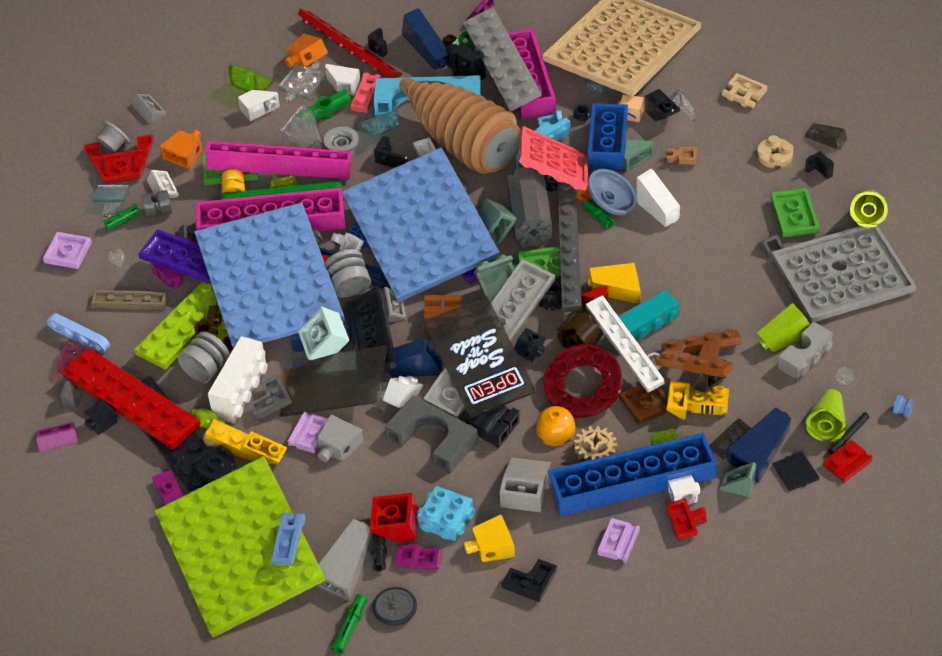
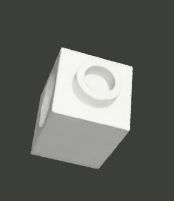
M692 475L668 480V494L671 502L686 498L688 505L698 503L700 487L698 482H694Z

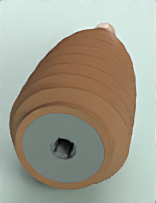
M403 78L400 81L399 87L412 103L417 118L423 124L424 129L430 133L431 137L442 148L446 149L469 169L480 174H490L502 170L513 160L519 149V137L521 135L513 113L505 111L503 107L496 106L493 101L486 100L483 96L476 95L473 91L465 90L460 86L454 87L452 84H441L439 82L432 84L429 82L420 83L409 78Z

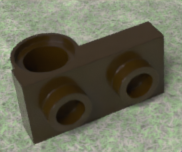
M209 305L206 321H199L195 324V336L200 332H209L218 338L217 325L221 324V314H218L217 306Z

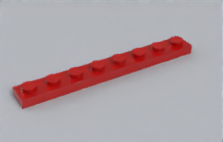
M300 8L298 15L303 18L302 21L309 25H314L313 28L321 33L324 32V36L328 39L336 40L338 46L348 48L347 52L354 56L358 55L360 61L366 64L370 63L372 69L383 72L382 75L386 78L401 77L402 73L311 11Z

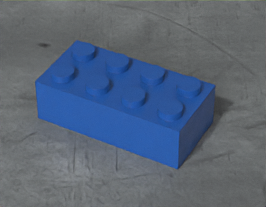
M592 103L588 169L624 170L628 104Z

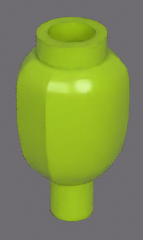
M195 408L191 412V415L199 419L200 427L209 428L214 419L225 424V421L220 420L218 415L212 410Z

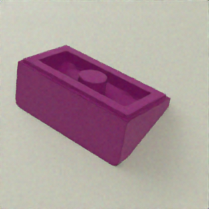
M483 0L472 11L467 20L492 8L495 5L494 0Z
M73 422L35 432L39 451L78 442Z

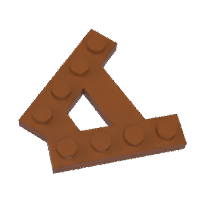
M727 329L721 333H706L704 336H688L681 340L670 339L667 342L661 343L663 352L655 358V363L657 366L723 378L733 370V362L717 359L720 349L742 344L741 336L737 330ZM700 352L699 356H694L690 353Z

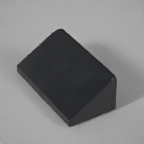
M702 374L693 389L705 393L725 379L726 376L722 378Z

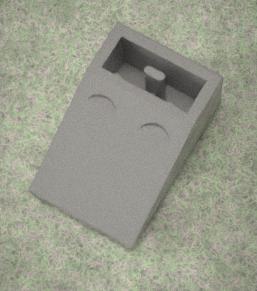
M511 457L501 484L500 507L541 512L551 462Z

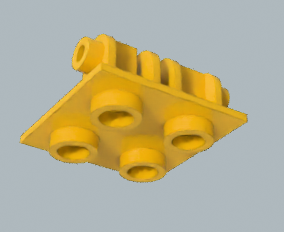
M690 385L687 411L701 414L702 405H704L703 414H705L706 405L710 406V415L712 406H714L713 415L727 414L729 388L714 386L704 393L694 390V386Z

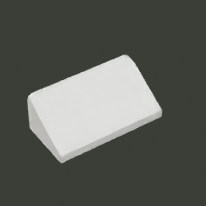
M151 170L147 181L154 195L159 191L167 190L169 199L179 196L167 171Z

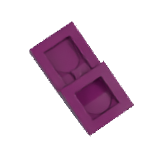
M417 544L398 546L395 564L413 569H439L442 551L440 547L420 549Z

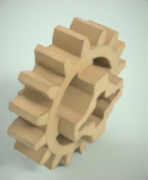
M589 426V431L582 429V435L577 434L576 440H574L575 454H578L579 460L584 458V462L613 455L618 450L617 438L613 437V432L607 433L606 427L600 430L599 426L596 429Z

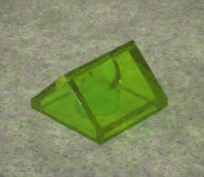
M230 64L228 66L231 86L242 91H266L274 82L273 79L251 69Z

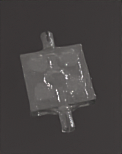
M315 61L311 67H303L298 64L294 66L279 85V91L288 94L284 98L285 102L290 103L294 97L308 101L313 97L327 79L326 74L317 71L321 66L320 62Z

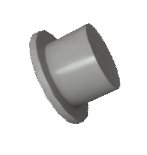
M102 120L101 123L104 128L95 138L103 147L112 153H116L123 143L127 145L131 143L128 136L118 127L107 120Z
M336 127L325 134L323 142L328 150L352 151L353 157L355 147L359 142V136L352 128Z

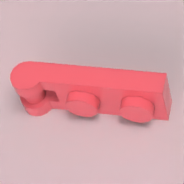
M363 73L362 81L350 105L351 111L368 113L374 100L376 78H382V75L375 74L374 76L370 75V73Z

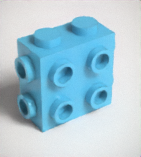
M436 486L427 495L425 505L420 507L416 517L419 528L425 532L437 534L443 539H450L456 542L459 535L464 533L468 520H471L474 516L473 499Z

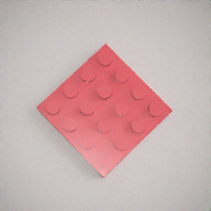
M522 126L519 137L518 162L526 168L536 169L542 175L552 176L558 182L568 183L574 189L585 191L588 186V154Z

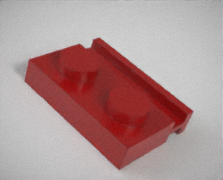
M851 439L823 461V467L845 483L870 464L873 456H869L862 447Z

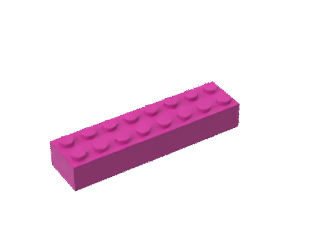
M342 188L196 202L197 230L298 203H303L312 229L319 232L346 229Z

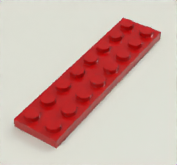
M89 347L61 371L63 377L99 401L103 399L118 414L172 450L200 426L199 419Z

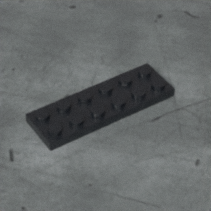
M379 286L345 302L360 380L366 383L398 367L383 294Z

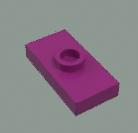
M171 470L152 477L165 505L184 496Z

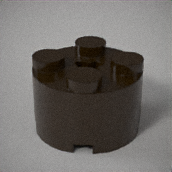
M573 312L557 329L559 331L557 338L565 349L580 344L596 345L603 336V331L595 324L593 317L588 312L583 314Z

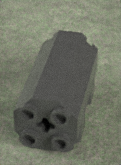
M518 167L514 170L515 173L512 176L511 174L507 176L511 213L517 218L513 225L514 238L523 247L545 245L549 242V238L552 237V222L545 177L531 167Z

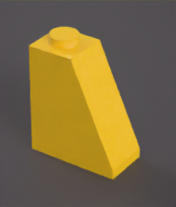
M635 263L590 268V276H587V285L592 290L608 286L609 298L636 304L641 303V290Z

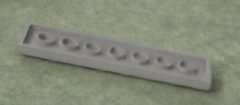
M494 7L463 22L476 49L484 53L483 61L510 112L542 96Z

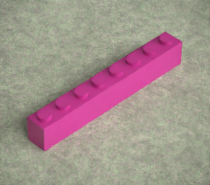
M208 141L206 148V169L215 171L237 169L241 172L338 179H350L352 151Z

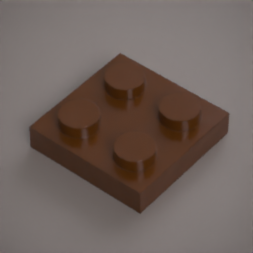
M639 384L619 394V399L639 425L669 412L666 410L668 397L660 387L647 393L642 384Z

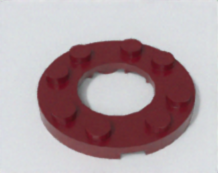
M592 344L575 345L561 351L555 356V360L551 365L547 367L544 376V389L550 403L553 406L567 409L575 418L591 417L607 410L618 398L623 384L622 371L617 359L610 352L608 353L601 349L600 346ZM583 365L595 367L602 375V385L595 394L587 398H577L566 391L565 379L571 370Z

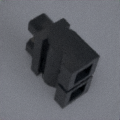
M452 43L446 48L447 54L451 56L448 60V67L452 68L454 76L480 75L481 81L486 78L483 61L484 53L477 50L474 52L464 43L458 46Z
M491 399L490 402H481V405L478 407L479 416L469 413L466 417V424L473 425L477 429L480 438L500 448L509 434L520 423V410L515 408L510 410L505 405Z

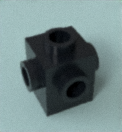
M525 328L518 337L512 351L533 362L537 356L540 358L545 350L543 345L546 339L538 333Z

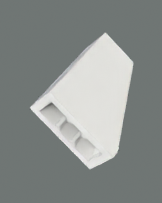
M650 169L637 177V203L665 227L675 223L680 218V205L656 173Z

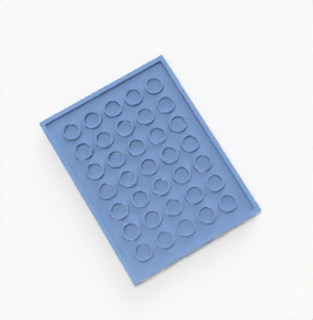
M442 147L342 191L398 302L472 270L484 261L489 262L501 256Z
M303 203L195 231V236L233 349L241 336L265 343L297 334L321 306L338 312L341 320L344 321V314Z

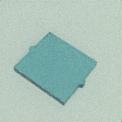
M98 185L96 192H93V203L125 202L126 196L129 195V185Z

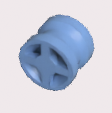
M898 395L892 413L896 415L903 414L905 418H909L914 405V399H905L902 395Z

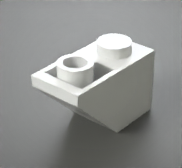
M326 64L327 80L337 93L345 89L349 95L354 96L361 82L359 69Z
M251 90L238 97L240 111L250 121L280 107L277 92Z
M413 376L390 378L383 401L402 408L413 395H418L424 385L419 383L418 379Z

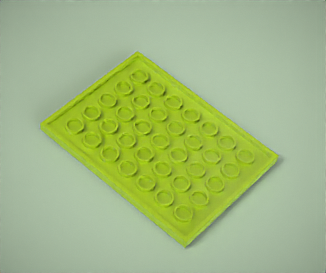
M265 456L155 510L212 638L326 581L302 530L294 565H273L271 562L282 514H294Z

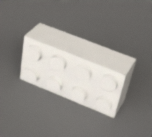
M241 336L208 392L211 410L218 415L220 420L235 424L238 417L242 416L245 404L249 403L254 388L258 387L262 374L266 373L268 364L265 360L262 342Z

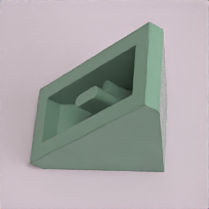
M627 140L624 170L628 172L653 157L654 142Z
M752 462L725 472L719 488L722 491L750 497L755 484L756 463Z

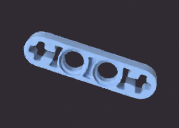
M53 313L47 319V324L52 330L100 354H103L110 347V343L102 335L57 313Z

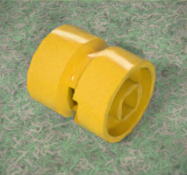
M229 169L222 173V194L245 191V177L240 170Z

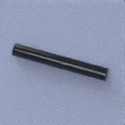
M863 412L845 431L844 435L828 449V452L832 455L841 448L870 418L869 414Z

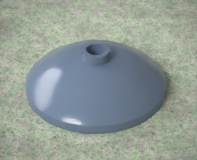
M598 169L590 175L588 190L592 199L600 208L615 215H627L634 210L637 205L636 192L622 175L608 169Z

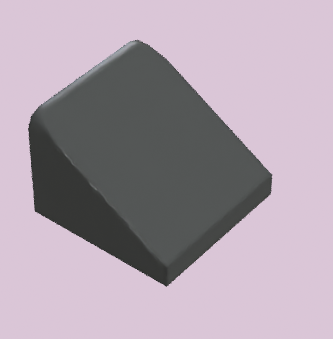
M778 234L758 243V246L768 258L772 257L773 251L784 248Z
M65 381L60 393L62 405L64 408L77 409L82 394L69 381Z

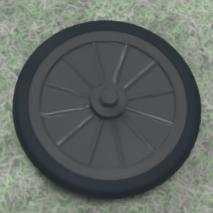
M391 587L381 591L373 602L375 617L380 622L392 626L408 622L417 610L415 596L407 589L401 587Z

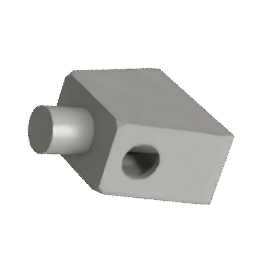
M331 414L317 438L320 450L318 457L323 462H327L331 457L340 461L344 460L364 442L362 429Z

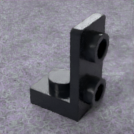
M382 136L374 148L375 163L393 168L407 163L408 157L391 152L392 146L390 145L389 137Z

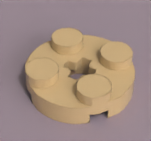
M772 135L758 145V160L762 165L769 168H774L775 166L785 167L793 159V145L784 139H780L778 136Z

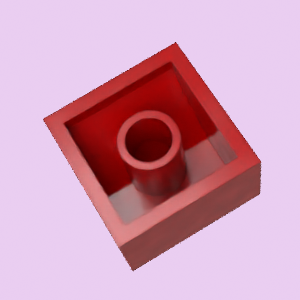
M413 493L373 497L370 532L394 542L416 540L418 506Z

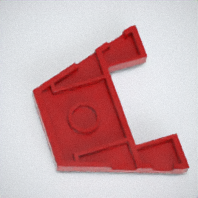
M152 134L138 136L137 150L105 155L101 154L100 142L85 144L84 149L104 184L141 179L154 140Z

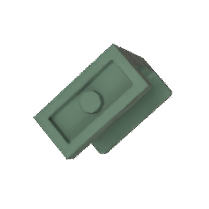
M506 255L498 256L495 258V261L490 263L484 261L478 264L474 271L488 306L515 270L511 262L513 259L512 255L507 257Z

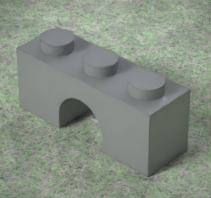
M813 322L802 333L801 346L806 349H797L790 345L779 356L778 369L798 380L809 371L813 363L816 364L820 360L821 355L825 351L828 352L831 349L833 333Z

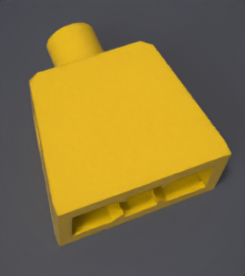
M502 515L473 527V540L463 543L466 554L478 551L483 562L515 557L514 543Z

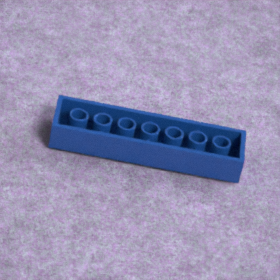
M700 433L548 470V484L561 517L668 490V480L692 475L694 482L698 483L715 479L717 463L705 434Z

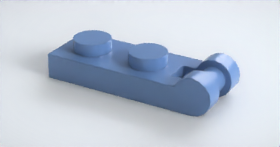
M291 513L282 514L271 559L273 565H294L302 526L305 524L304 513H297L296 515H291Z

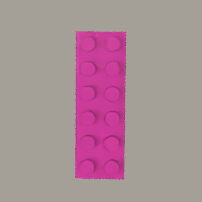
M533 28L509 32L511 40L542 96L518 108L521 119L554 114L556 111V98Z

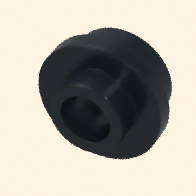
M579 105L575 108L573 116L578 121H586L591 117V111L586 105Z

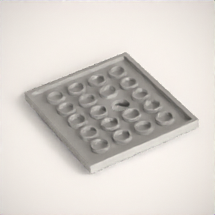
M858 226L772 252V259L810 323L916 292V284L878 226L870 228ZM838 262L841 265H846V269L841 271L835 270L832 264Z

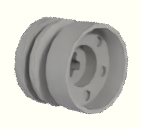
M354 249L343 250L333 254L326 260L325 266L337 297L350 298L357 296L370 287L371 279L368 270L365 268V261L360 251Z
M200 332L191 341V344L186 346L178 355V362L187 375L197 382L205 384L209 383L217 374V371L222 369L230 354L227 347L216 336L209 332Z

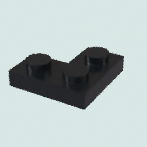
M538 559L530 574L510 568L501 583L502 588L541 602L557 572V565Z

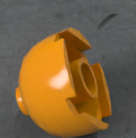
M551 406L544 409L536 421L537 436L546 445L562 446L569 439L571 441L576 432L574 417L563 407Z

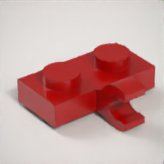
M686 498L666 503V509L678 541L698 536L695 522L699 524L707 522L705 508L701 507L690 511Z

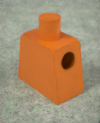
M303 34L287 47L286 51L289 57L284 62L289 68L295 64L306 67L328 52L321 38Z
M196 129L190 134L182 130L178 131L160 145L162 158L190 170L202 152L201 133Z

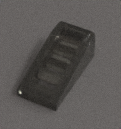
M815 123L811 125L805 134L806 138L835 149H841L847 140L845 128Z
M738 418L709 445L711 450L721 459H725L728 456V448L747 433L751 427ZM719 445H723L726 450L722 449Z

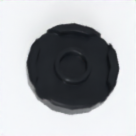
M211 447L204 450L198 455L195 462L197 475L207 482H213L235 471L236 466L234 455L223 447H217V449H212Z

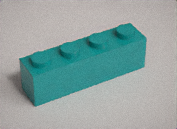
M664 290L619 316V318L633 338L638 341L645 338L649 333L660 329L666 323L675 320L679 316L680 303Z

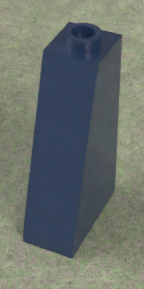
M417 8L404 14L402 26L404 38L434 70L445 67L448 64L450 55L447 54L445 45L421 10Z
M775 407L728 448L727 461L736 468L752 462L756 463L755 482L759 483L790 431L791 417L786 412Z

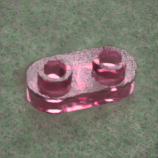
M70 341L63 346L57 362L60 373L83 352L79 342Z

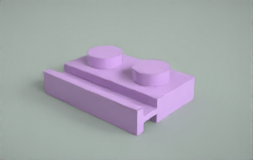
M304 412L288 439V446L293 445L298 449L315 453L318 448L317 438L328 418L314 414L308 415L307 412Z
M611 518L598 548V555L614 560L620 559L627 563L640 532V526L637 525L635 527L631 523Z

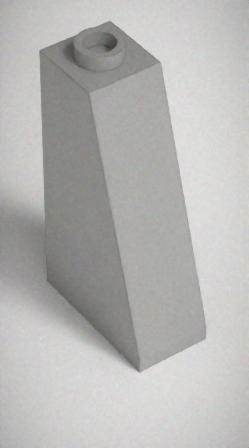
M355 519L351 521L319 563L326 581L317 586L350 601L372 542V532H370V526L367 523L359 522Z

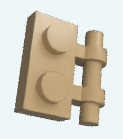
M736 73L728 83L730 91L724 89L721 95L731 102L736 101L745 108L750 107L753 109L756 102L751 99L759 101L767 92V85Z

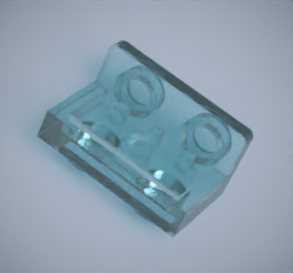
M393 110L358 124L359 130L366 133V135L374 137L399 126V111Z

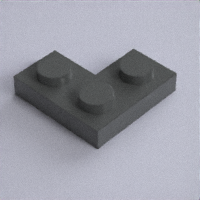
M279 375L262 382L261 385L266 395L249 403L257 421L292 403Z

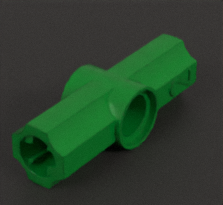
M344 89L330 97H319L316 100V104L298 114L302 123L306 126L320 118H331L334 115V111L352 101L348 92Z

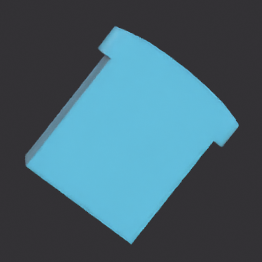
M557 110L553 115L538 117V126L540 127L546 122L553 125L561 121L562 112Z

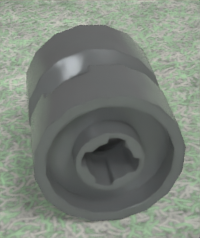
M167 190L159 191L156 195L153 193L142 195L147 217L157 216L158 212L161 214L172 213Z

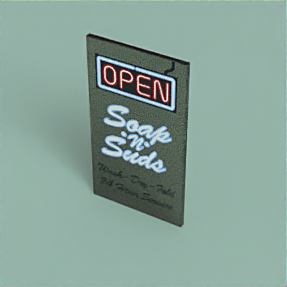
M488 297L423 321L470 418L537 393Z

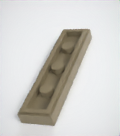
M94 290L91 308L165 310L168 292Z

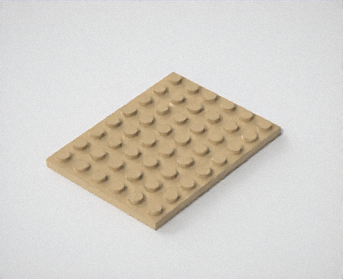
M601 0L543 54L542 58L543 61L633 97L701 29L702 22L644 0Z

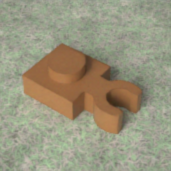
M679 146V150L667 148L666 162L679 161V164H697V147Z

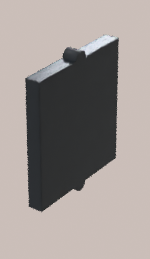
M803 452L786 456L784 459L772 464L789 491L802 486L806 487L807 484L819 480L818 474Z

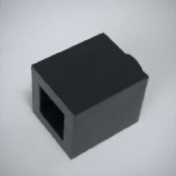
M103 399L84 412L86 418L85 425L90 431L94 430L98 435L117 423L114 409Z

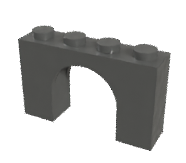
M414 395L385 425L386 438L401 447L415 432L422 428L436 427L443 430L447 437L433 452V460L435 466L448 473H451L478 443V432L473 425L462 422L456 416H451L441 408L435 407Z

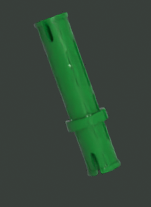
M356 594L351 607L345 613L346 618L331 648L338 654L345 652L344 650L354 628L362 618L361 613L368 601L364 595Z

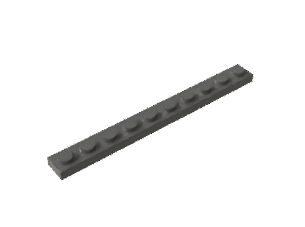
M557 181L562 312H582L576 189L572 188L568 183Z

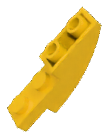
M215 419L205 435L206 439L223 446L233 455L251 461L265 456L268 464H279L287 450V447L252 431L250 434H246Z

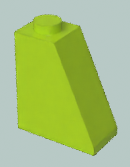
M792 303L757 332L761 338L759 343L765 350L769 348L775 353L801 340L802 333L810 326V323Z

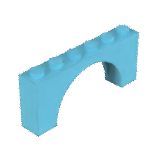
M480 75L409 77V79L420 83H449L454 87L460 86L465 90L473 91L476 95H481ZM376 78L374 94L375 116L393 115L396 107L408 100V97L399 87V83L403 78Z

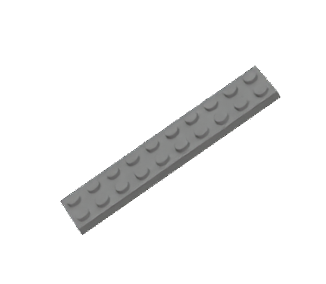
M522 259L486 309L487 313H483L479 319L481 322L479 323L478 321L477 327L475 325L464 340L465 342L473 336H482L486 331L496 329L495 333L485 337L495 336L497 338L496 342L487 348H483V344L490 342L492 339H481L479 344L475 343L474 346L470 344L465 349L464 355L460 354L461 345L458 353L454 354L423 398V401L441 408L451 416L459 418L469 404L468 397L462 386L487 377L493 369L490 368V364L493 361L497 362L499 359H488L484 365L479 363L473 369L469 367L464 375L463 372L460 373L459 370H456L457 367L465 363L467 355L472 354L470 353L473 347L477 348V346L480 347L479 352L483 350L482 355L486 356L502 348L503 352H499L493 357L502 356L554 282L555 275ZM476 355V357H474V358H473L472 356H471V357H468V358H469V361H470L471 359H473V361H474L475 358H478V359H479L482 355H480L479 357H477V355Z

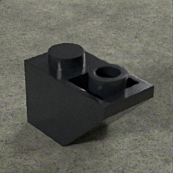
M660 89L645 96V112L654 121L666 119L680 112V108Z

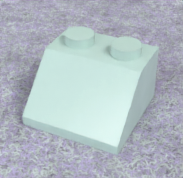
M322 306L298 331L309 360L338 353L349 341L339 313Z

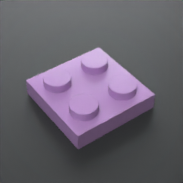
M56 232L43 257L44 263L79 269L92 244L91 238Z

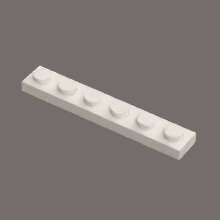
M603 295L587 303L586 309L647 393L663 385V377Z

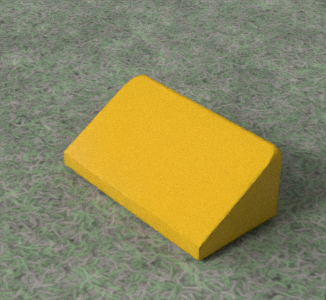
M670 381L666 410L685 420L690 383Z

